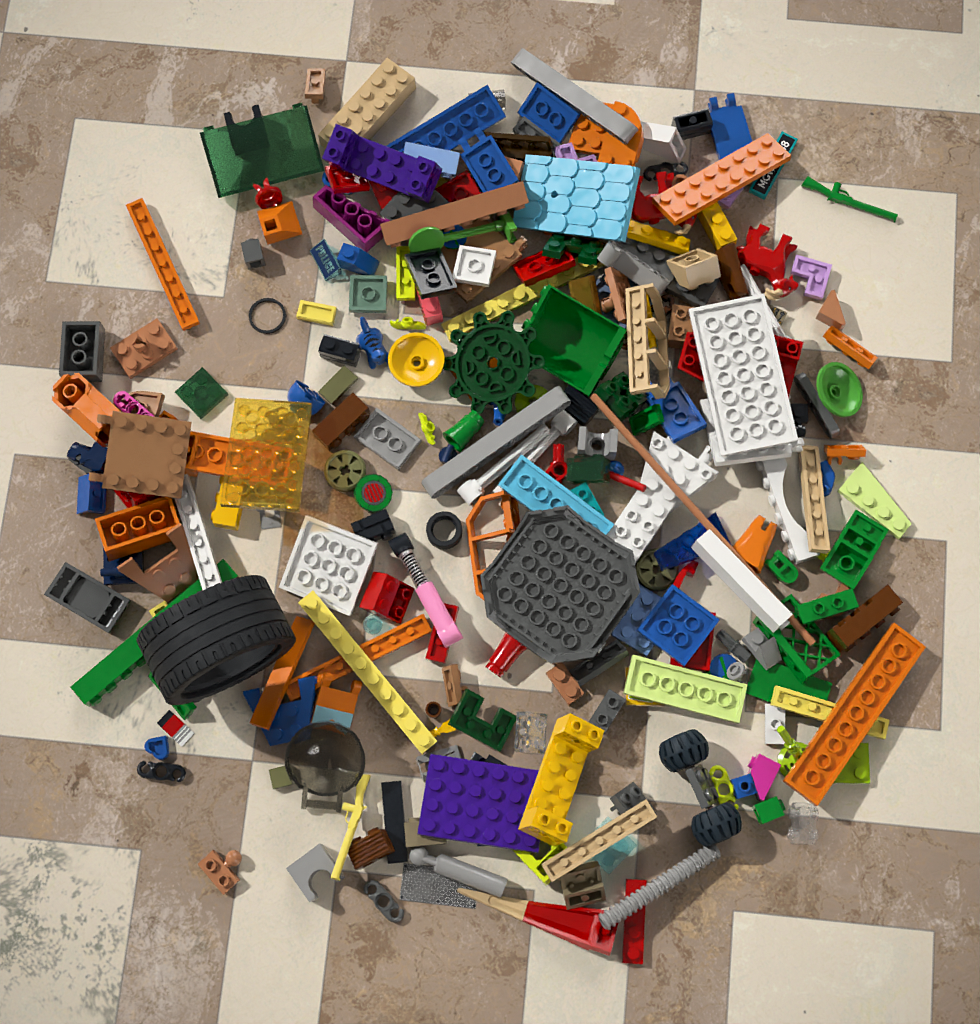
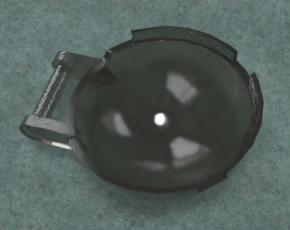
M330 720L317 721L301 728L289 742L285 753V769L290 781L292 780L298 788L303 789L301 809L306 810L307 807L330 809L341 813L343 793L348 792L354 786L356 787L363 776L365 769L364 749L358 736L349 727ZM308 793L318 796L338 795L337 802L308 799Z

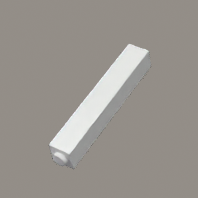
M710 529L695 541L691 548L773 633L778 628L782 631L790 623L788 619L793 614Z

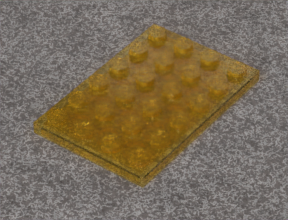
M235 398L221 494V507L300 512L312 403Z

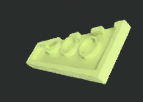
M863 462L860 463L837 491L872 520L889 529L888 532L898 540L911 525V522Z

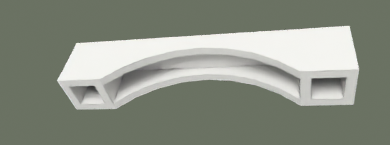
M786 459L756 461L757 470L761 471L763 476V487L769 492L768 500L770 506H774L776 512L774 514L776 523L780 524L782 528V540L787 542L789 559L793 560L795 565L816 559L820 553L809 552L807 531L797 524L785 503L783 478L787 467Z

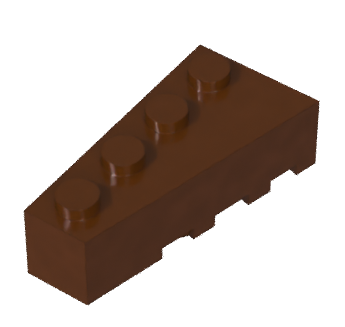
M887 584L824 635L839 653L843 650L848 652L856 646L854 642L858 638L863 640L871 634L869 630L873 626L877 629L885 623L884 618L888 614L892 617L901 609L898 606L903 602Z

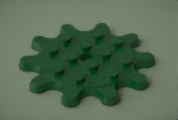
M504 311L500 320L494 324L487 320L484 312H476L473 316L474 328L471 332L464 333L460 329H455L450 334L451 340L457 345L458 349L454 356L444 358L443 369L454 371L457 375L456 382L449 388V394L453 398L469 394L472 397L471 411L474 410L478 414L483 413L485 406L490 402L497 404L500 413L504 415L509 414L512 411L511 399L514 394L521 393L526 397H532L535 394L536 388L530 383L528 375L530 371L541 369L545 365L543 356L533 355L529 351V345L536 339L537 331L532 327H528L524 331L517 332L513 327L515 316L511 311ZM496 358L498 366L490 368V360Z

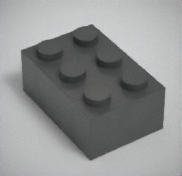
M62 321L60 377L65 374L72 376L75 375L74 373H80L88 382H102L105 328L100 321Z

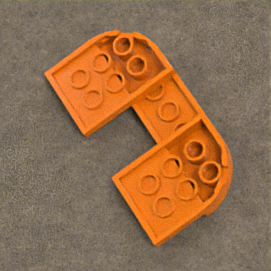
M615 101L614 104L604 103L638 128V131L627 145L582 114L574 124L569 143L572 142L576 153L595 154V156H599L597 162L635 167L643 147L644 133L640 119L631 107ZM544 232V234L552 236L553 234L550 232ZM582 237L583 239H587V240H594V239H595V238Z

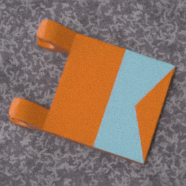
M324 672L321 677L320 689L310 724L349 734L362 682L353 680L350 693L329 688L333 675Z

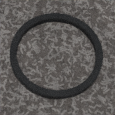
M273 298L260 299L249 310V322L260 333H274L283 326L286 320V312L283 305ZM262 302H274L283 311L281 323L272 330H261L252 322V312Z

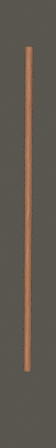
M594 393L590 399L706 530L710 529L769 589L600 397ZM793 615L788 619L794 629L810 646L816 642Z

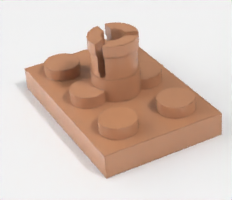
M612 267L604 269L606 274L605 282L611 293L608 297L600 299L601 309L604 313H609L615 309L614 315L616 319L627 325L625 289L631 288L628 277Z
M158 318L110 347L130 379L178 350Z

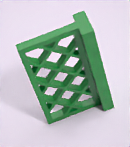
M790 594L781 602L785 604L790 601L794 606V612L791 613L797 619L799 616L795 606L799 605V603ZM757 616L753 621V624L762 631L768 640L775 637L782 660L801 684L841 655L815 622L807 623L805 629L809 633L817 634L819 637V643L811 645L818 647V656L807 654L808 646L810 645L804 640L795 639V629L792 625L788 624L785 627L792 629V637L788 638L783 636L779 628L773 633ZM794 643L805 645L804 653L796 652ZM822 648L829 649L833 656L830 658L821 657ZM807 658L817 660V667L811 670L806 664Z

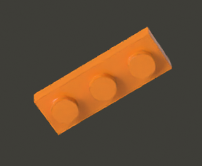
M833 325L823 335L830 345L841 349L844 355L852 357L862 367L870 369L878 358Z

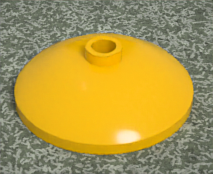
M419 332L409 333L397 339L388 355V364L392 375L400 383L410 387H422L432 383L441 374L445 361L443 349L438 341L428 334ZM420 362V365L414 366V363Z

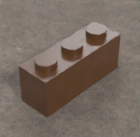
M351 393L312 430L313 435L329 451L333 448L336 449L346 435L350 436L360 422L364 423L369 418V407L358 396Z

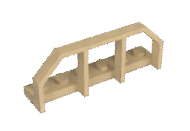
M653 283L626 288L630 393L635 395L651 392L656 399L666 398L670 389L667 319L661 295ZM646 292L651 298L656 319L654 317L647 319ZM648 327L658 340V351L657 349L649 350ZM649 358L659 370L660 386L658 384L650 385Z

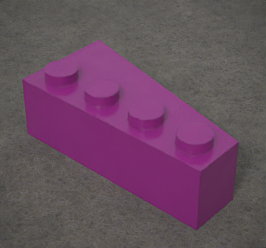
M326 185L313 196V208L356 247L368 252L384 238L380 224L390 221L389 219H383L376 212L361 207V204L356 201H350L343 194H334L332 188Z

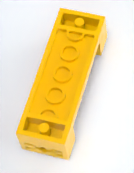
M571 713L557 719L518 830L552 846L567 843L573 823L566 820V816L587 754L599 749L605 730Z

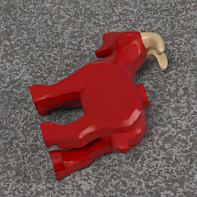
M666 171L656 173L658 194H649L647 196H644L640 191L643 175L639 176L631 214L633 220L640 223L649 222V225L660 223L659 220L667 219L652 203V198L672 187L674 173L667 174ZM698 213L679 223L678 225L682 229L674 231V234L685 236L695 223Z
M760 224L758 229L750 226L746 237V246L736 247L740 264H745L751 275H761L770 280L773 290L765 289L766 292L764 294L767 299L778 300L789 295L799 285L793 280V275L789 279L784 278L786 260L797 249L798 245L790 244L793 238L783 234L778 246L773 251L765 246H761L760 241L762 236L769 233L770 228L763 224Z

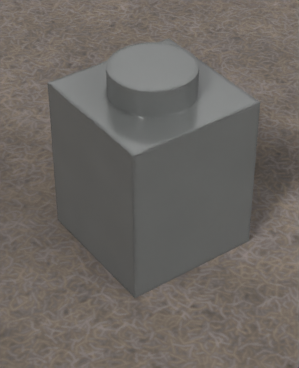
M259 238L247 239L241 243L248 270L266 266Z

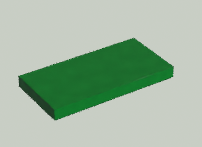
M756 659L748 681L746 695L771 703L774 687L780 686L827 701L833 683L811 676L806 682L801 684L789 667L777 663L766 671Z

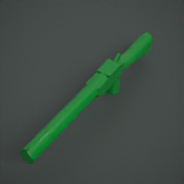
M807 176L801 185L802 187L822 193L828 197L827 201L830 200L838 204L851 206L893 220L894 223L897 219L898 214L849 197L848 192L840 189L842 184L839 182L834 183L831 191Z

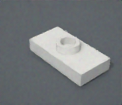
M765 704V744H784L785 742L779 735L777 728L779 726L785 727V710Z

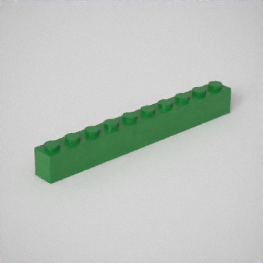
M224 559L217 563L222 582L239 577ZM198 579L152 619L174 604L201 591L200 580ZM152 619L70 686L84 705L88 707L97 705L102 700L101 697L104 694L111 693L117 688V683L122 679H128L136 667H141L147 663L137 644V637L143 627Z

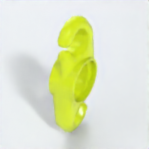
M721 765L713 766L709 771L710 775H713L716 770L722 772L720 778H711L719 796L717 798L719 805L727 801L736 802V798L733 795V785L726 769ZM720 784H726L729 787L727 795L719 793L718 787ZM734 804V807L738 810V804Z

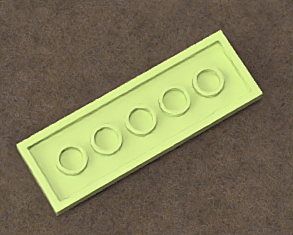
M632 655L623 694L738 724L740 723L748 684Z

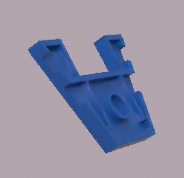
M317 676L298 679L301 700L280 704L270 729L261 728L270 746L310 738V723L313 716L312 708L313 701H315L316 693L314 692ZM262 688L243 691V695L253 713L263 693Z

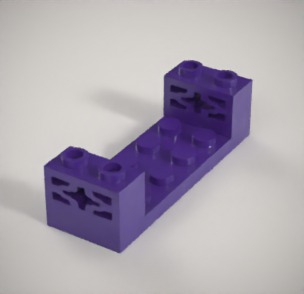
M338 124L334 127L322 157L323 160L333 167L428 204L443 170L435 161L422 156L415 158L358 136L353 130Z

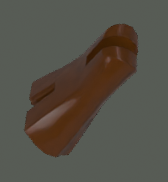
M732 243L718 249L714 253L718 257L721 277H718L730 300L739 299L748 293V288L741 270L736 245Z

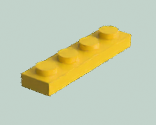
M630 219L627 238L681 255L689 252L690 239Z

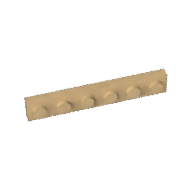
M804 445L802 446L803 451L798 452L808 548L809 552L828 553L830 551L819 448L818 446Z
M646 799L541 865L551 882L657 818V815Z

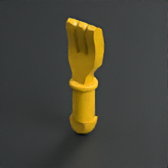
M449 719L443 722L441 727H435L429 732L433 737L440 736V733H449L456 729L448 725Z

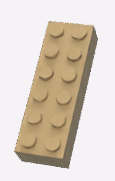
M386 58L318 134L320 145L326 149L336 124L349 128L358 136L371 140L416 89L415 77L389 58Z

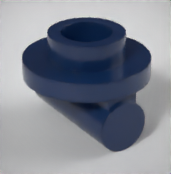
M448 444L447 447L440 450L439 460L442 464L447 463L458 455L453 445Z

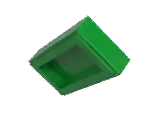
M654 404L629 417L632 433L635 436L665 422L660 404Z

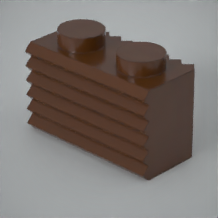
M376 827L367 832L368 836L364 838L359 836L352 839L348 855L355 870H361L395 852L385 829Z

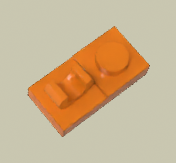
M824 445V452L827 455L826 460L829 465H831V460L834 457H837L839 465L842 464L841 456H846L852 460L866 457V449L863 445Z

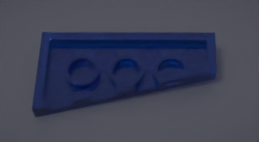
M716 512L707 519L731 545ZM700 522L678 538L673 539L655 551L654 556L661 571L700 558L691 548L695 541L707 532Z

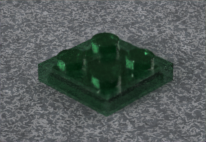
M203 367L175 391V394L200 419L228 396V393Z

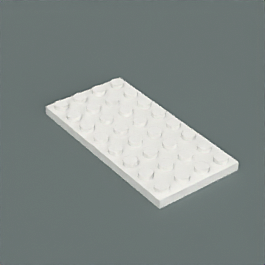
M765 294L690 308L688 312L720 456L724 457L798 442Z

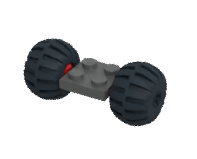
M691 729L663 741L659 746V756L662 764L670 772L675 773L686 768L688 769L685 773L701 809L705 808L706 810L692 818V832L700 844L708 847L740 833L742 821L739 812L730 803L712 806L718 803L717 798L719 796L715 787H712L709 782V772L702 765L693 766L707 759L709 754L708 742L698 730Z

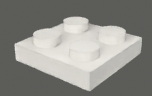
M460 245L453 271L455 282L489 287L497 255L496 250Z

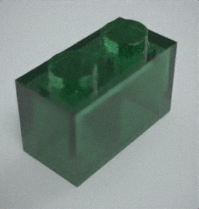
M593 454L592 457L574 455V458H567V481L572 484H583L585 482L587 484L610 483V460L605 458L603 454Z

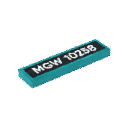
M783 131L777 139V142L790 154L798 141L797 138ZM785 164L755 180L749 189V193L765 200Z

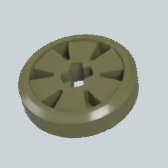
M341 450L328 458L324 467V475L328 484L333 489L339 492L354 491L357 482L366 476V466L361 456L350 450ZM346 467H348L350 473H345V475H342L343 473L341 469H345Z
M660 548L644 552L636 564L638 581L642 586L651 591L658 592L670 588L679 573L676 558L667 550ZM660 566L662 573L654 574L652 567Z

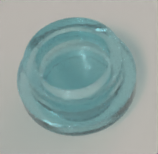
M369 615L363 621V628L369 634H377L382 629V620L377 615Z

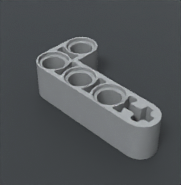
M609 241L597 257L601 263L608 267L613 266L639 286L653 283L660 295L663 294L670 284L667 278L615 241Z

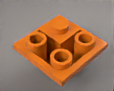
M292 201L257 211L267 245L302 235Z

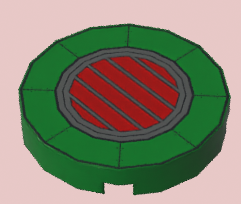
M370 474L364 476L357 482L354 489L356 503L360 508L369 512L383 510L392 499L391 485L381 475Z

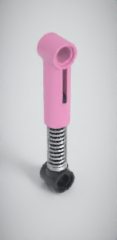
M404 532L388 541L397 558L401 559L413 584L417 587L415 591L434 624L443 645L447 648L463 639L460 630L451 618L433 582L427 580L425 572L421 569L422 566H419L420 563L416 560L417 557H415L413 552L414 546L407 534Z

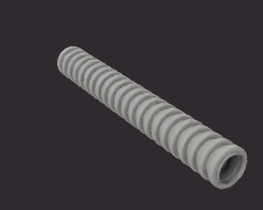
M715 844L708 847L703 846V850L699 849L698 853L694 852L693 856L690 855L687 859H683L682 863L679 862L677 866H672V870L668 869L667 873L663 872L662 876L656 877V880L652 879L651 883L648 882L646 886H641V890H635L636 893L632 892L630 897L626 896L625 900L621 899L619 904L615 903L614 907L610 906L609 910H604L603 914H598L600 923L607 930H610L611 926L615 927L616 923H621V919L625 920L627 919L626 916H632V912L636 913L637 909L641 910L643 908V905L647 906L648 902L652 903L653 899H658V895H664L663 892L667 893L669 888L673 889L674 885L678 886L679 882H684L685 878L688 879L690 875H695V871L699 872L700 868L704 869L705 865L708 866L710 862H715V858H721L719 849Z

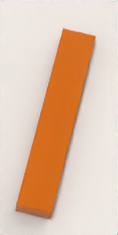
M299 616L295 617L291 629L296 637V642L285 655L276 661L249 722L250 724L267 730L270 729L315 625L313 620Z

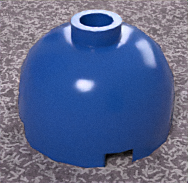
M299 380L292 384L287 394L288 403L292 406L290 410L297 416L300 414L312 416L323 408L325 401L317 392H312L308 389V385Z

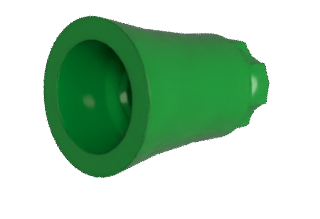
M472 410L455 425L443 432V437L448 444L455 447L456 451L462 452L467 443L481 429L485 421L476 411Z

